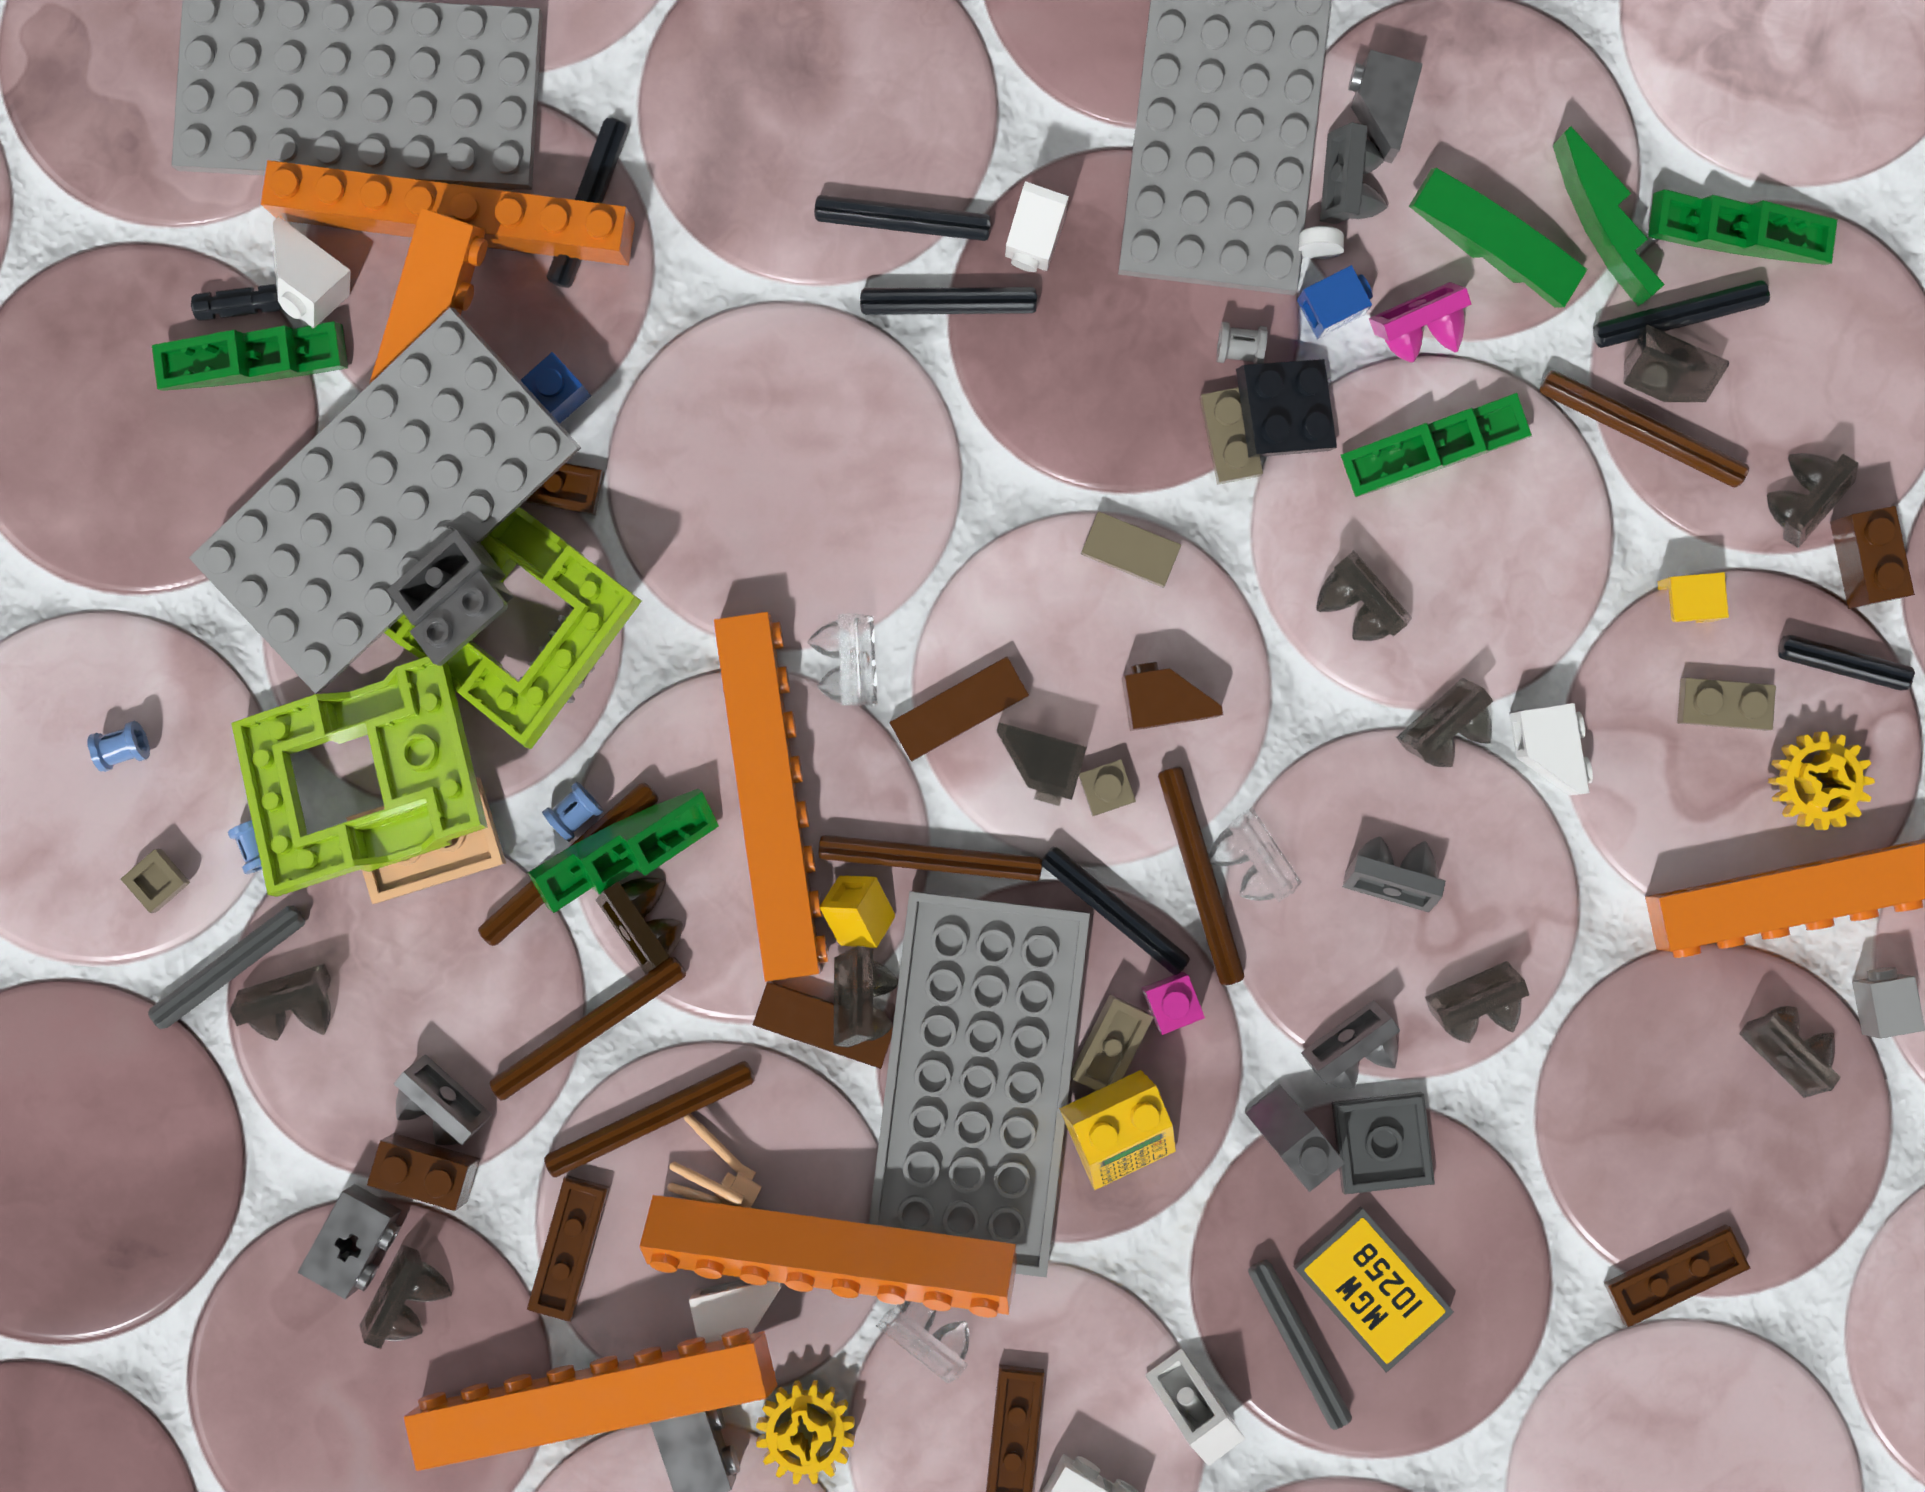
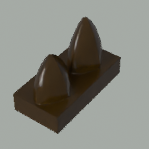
M639 878L621 885L617 882L604 890L596 899V902L645 974L669 958L682 934L683 923L681 921L661 918L645 922L643 919L655 907L663 892L665 881L659 878Z

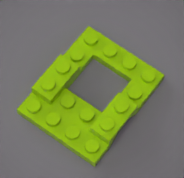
M519 506L481 542L506 575L500 582L503 583L516 564H518L574 607V609L520 681L504 669L499 661L472 640L452 656L448 663L457 693L521 745L532 749L642 600ZM403 615L384 633L419 659L426 657L427 654L410 633L415 626Z
M426 656L395 667L383 681L350 692L314 694L231 723L268 895L278 897L357 870L370 872L452 845V839L488 828L448 661L442 666H438L432 663L430 658ZM368 735L385 809L307 834L290 754L329 741L342 744Z

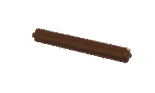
M1556 370L1548 372L1541 383L1539 390L1541 394L1731 487H1738L1746 479L1749 471V466L1746 463Z
M1173 767L1163 770L1158 774L1159 782L1221 985L1238 983L1244 979V971L1183 769L1181 767Z
M638 784L570 846L620 820L653 806L659 799L657 794L648 784ZM532 880L478 928L480 936L486 943L491 946L498 945L544 904Z
M830 835L821 836L818 848L819 858L825 860L1027 881H1038L1042 870V860L1039 857Z
M675 957L669 958L494 1077L489 1082V1085L495 1096L501 1101L506 1100L685 978L686 972L681 963Z
M746 1061L737 1063L548 1153L544 1157L546 1168L552 1177L563 1175L752 1085L755 1081L753 1071Z

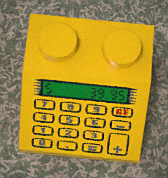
M1142 1070L1059 1108L1094 1190L1176 1152L1173 1125L1158 1088Z

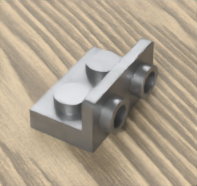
M478 571L417 624L410 633L432 663L442 666L507 610V602L513 596L503 583Z

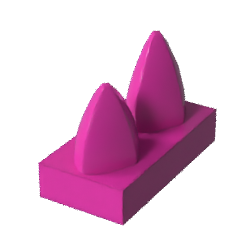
M1448 282L1369 318L1374 335L1385 339L1388 347L1395 355L1412 363L1415 362L1420 352L1423 340L1422 327L1425 325L1428 326L1431 334L1441 345L1453 352H1458L1464 335L1465 317L1463 308L1472 304L1466 287Z

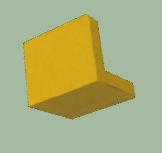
M1725 572L1673 576L1657 581L1658 590L1669 591L1671 620L1673 622L1696 621V623H1705L1729 618Z
M839 875L819 906L837 942L841 946L877 948L895 919V913L877 877Z

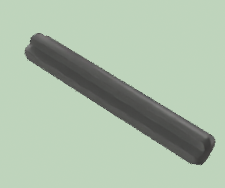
M286 906L150 1008L148 1011L149 1018L159 1029L170 1027L305 925L303 915L295 906Z
M1262 1260L1248 1269V1273L1328 1425L1333 1430L1346 1426L1352 1421V1415L1276 1271L1268 1260Z

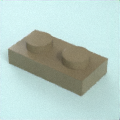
M1239 387L1202 394L1199 399L1217 485L1260 477L1263 474L1260 457L1248 458Z
M1682 678L1680 679L1677 723L1762 731L1773 730L1776 685Z
M1110 994L1071 1070V1078L1096 1091L1123 1079L1154 1017L1149 1012Z

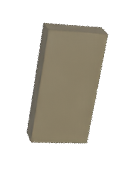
M1098 511L1081 555L1164 588L1181 544Z

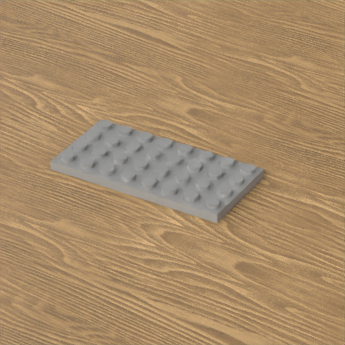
M182 0L171 166L177 171L265 176L267 160L472 187L532 190L543 14L540 8L394 0Z
M1150 0L1118 275L1286 295L1296 294L1302 251H1298L1299 234L1305 227L1331 0Z
M449 308L201 545L189 559L316 694L323 691L404 615L388 593L387 589L455 529L473 538L477 543H481L574 456L581 447L455 308Z
M909 891L869 1224L1016 1244L1017 1253L1015 1274L1047 1278L1065 1121L1059 1108L1067 1105L1090 913Z

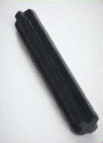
M612 117L606 118L603 121L575 200L595 203L603 202L629 131L626 123ZM559 254L554 256L547 274V280L559 287L570 288L581 260L570 258L568 255Z
M826 195L817 196L814 208V216L818 222L986 241L990 236L991 217L988 214Z
M1759 280L1599 322L1593 327V336L1596 345L1604 348L1763 306L1770 301V292L1767 283Z
M1034 287L864 288L860 293V309L865 315L1025 314L1036 312L1037 291Z
M1058 847L1050 848L1041 861L1042 867L1173 975H1178L1184 970L1190 961L1189 956Z

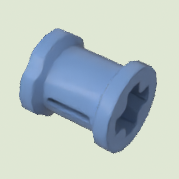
M137 721L128 722L125 724L124 729L105 735L101 733L91 734L87 739L91 759L100 772L112 770L115 764L135 758L138 761H143L150 756V746L146 733Z
M578 782L571 786L572 792L553 809L547 807L542 811L549 824L568 842L575 837L574 831L591 816H599L604 812L595 798Z
M252 820L230 829L228 835L231 839L236 840L245 861V865L242 867L244 874L262 870Z

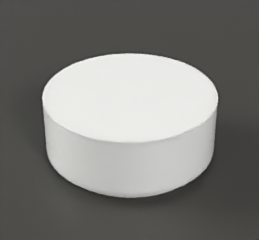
M1330 226L1309 227L1299 234L1298 251H1302V256L1312 259L1337 257L1344 252V233Z

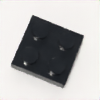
M1325 359L1247 364L1236 369L1248 458L1325 452L1337 448Z

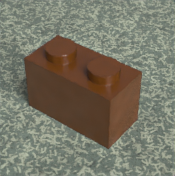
M1896 506L1855 513L1830 522L1848 609L1915 595Z
M393 1133L380 1140L367 1185L456 1211L468 1202L480 1158Z

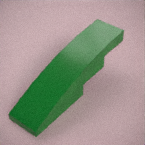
M1570 126L1553 144L1565 188L1586 234L1606 267L1638 307L1665 284L1635 252L1648 238L1619 207L1631 192L1573 127Z
M1438 168L1430 170L1409 205L1412 210L1470 257H1482L1513 283L1524 282L1554 308H1562L1567 305L1588 270L1555 243L1517 216Z
M1663 189L1653 193L1648 237L1730 254L1828 265L1832 264L1838 219L1764 200L1748 204L1717 195H1711L1702 199Z
M336 321L321 323L315 328L305 326L293 329L283 325L246 333L229 330L152 345L157 389L161 391L254 383L348 369L343 324Z
M1514 393L1480 407L1469 408L1429 424H1421L1341 454V458L1354 495L1359 497L1530 438L1532 433L1517 393Z
M695 789L620 820L568 847L527 873L546 907L555 913L591 888L600 895L604 890L636 870L646 876L719 827L703 792L700 789Z

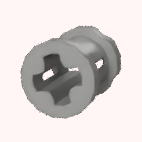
M1222 322L1218 336L1216 362L1224 363L1226 359L1262 364L1267 345V327L1260 326L1258 330L1233 328L1230 327L1229 322Z

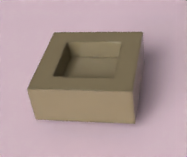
M1122 759L1078 774L1092 816L1136 802Z
M154 849L121 878V881L149 913L159 911L190 884V881L162 849Z

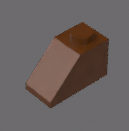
M1157 662L1130 666L1131 674L1124 675L1121 678L1130 731L1217 718L1223 715V709L1219 703L1172 669L1158 670Z

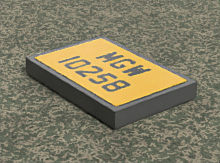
M1361 1206L1293 1266L1386 1373L1454 1313Z

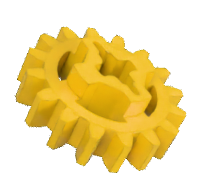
M1827 731L1814 732L1813 738L1808 734L1799 735L1796 737L1797 746L1787 744L1781 747L1783 754L1786 756L1785 760L1772 761L1771 765L1780 770L1779 776L1768 778V783L1779 785L1780 792L1771 798L1773 802H1786L1787 805L1781 813L1784 817H1793L1799 814L1797 826L1809 827L1813 823L1815 830H1828L1831 823L1834 827H1844L1847 825L1845 815L1849 817H1860L1862 815L1856 805L1858 802L1871 801L1872 797L1863 792L1864 785L1875 783L1874 778L1863 775V770L1868 768L1871 762L1870 760H1857L1856 756L1861 749L1858 744L1844 747L1846 736L1842 734L1833 735L1829 740ZM1820 751V754L1815 755L1811 763L1801 762L1808 754ZM1821 773L1820 779L1825 781L1826 785L1833 788H1822V783L1816 780L1817 777L1810 774ZM1834 798L1841 799L1835 807L1822 811L1823 807H1828L1830 800Z
M796 1380L793 1383L792 1393L790 1394L782 1387H779L775 1394L778 1403L766 1400L762 1410L769 1417H759L756 1423L757 1429L766 1432L758 1436L756 1446L757 1448L768 1447L769 1449L764 1455L763 1463L767 1465L776 1461L779 1464L776 1476L778 1478L782 1477L787 1470L793 1472V1484L797 1485L801 1480L802 1474H808L812 1484L818 1483L819 1472L822 1470L829 1477H833L836 1472L834 1461L846 1464L849 1454L843 1447L854 1446L855 1436L845 1431L854 1427L855 1418L854 1416L843 1417L842 1415L848 1408V1401L844 1399L835 1403L833 1401L835 1388L832 1386L824 1394L818 1392V1380H813L809 1390H803L800 1381ZM811 1404L821 1407L827 1414L820 1413L811 1407ZM791 1407L790 1420L776 1427V1422L780 1415ZM801 1417L808 1431L813 1432L810 1447L808 1439H805V1435L802 1432H798ZM832 1437H836L831 1449L820 1457V1447L823 1442L831 1441ZM785 1450L791 1451L800 1457V1460L788 1455Z

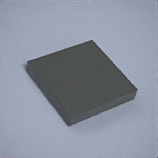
M1414 1092L1331 1102L1337 1153L1345 1162L1339 1168L1341 1188L1344 1195L1435 1184L1424 1093Z

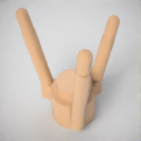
M692 1114L684 1116V1120L737 1174L734 1176L727 1172L719 1184L677 1162H672L670 1164L672 1171L714 1192L715 1195L712 1196L675 1183H669L667 1186L668 1190L696 1201L751 1208L762 1187L752 1181L756 1172L743 1165Z

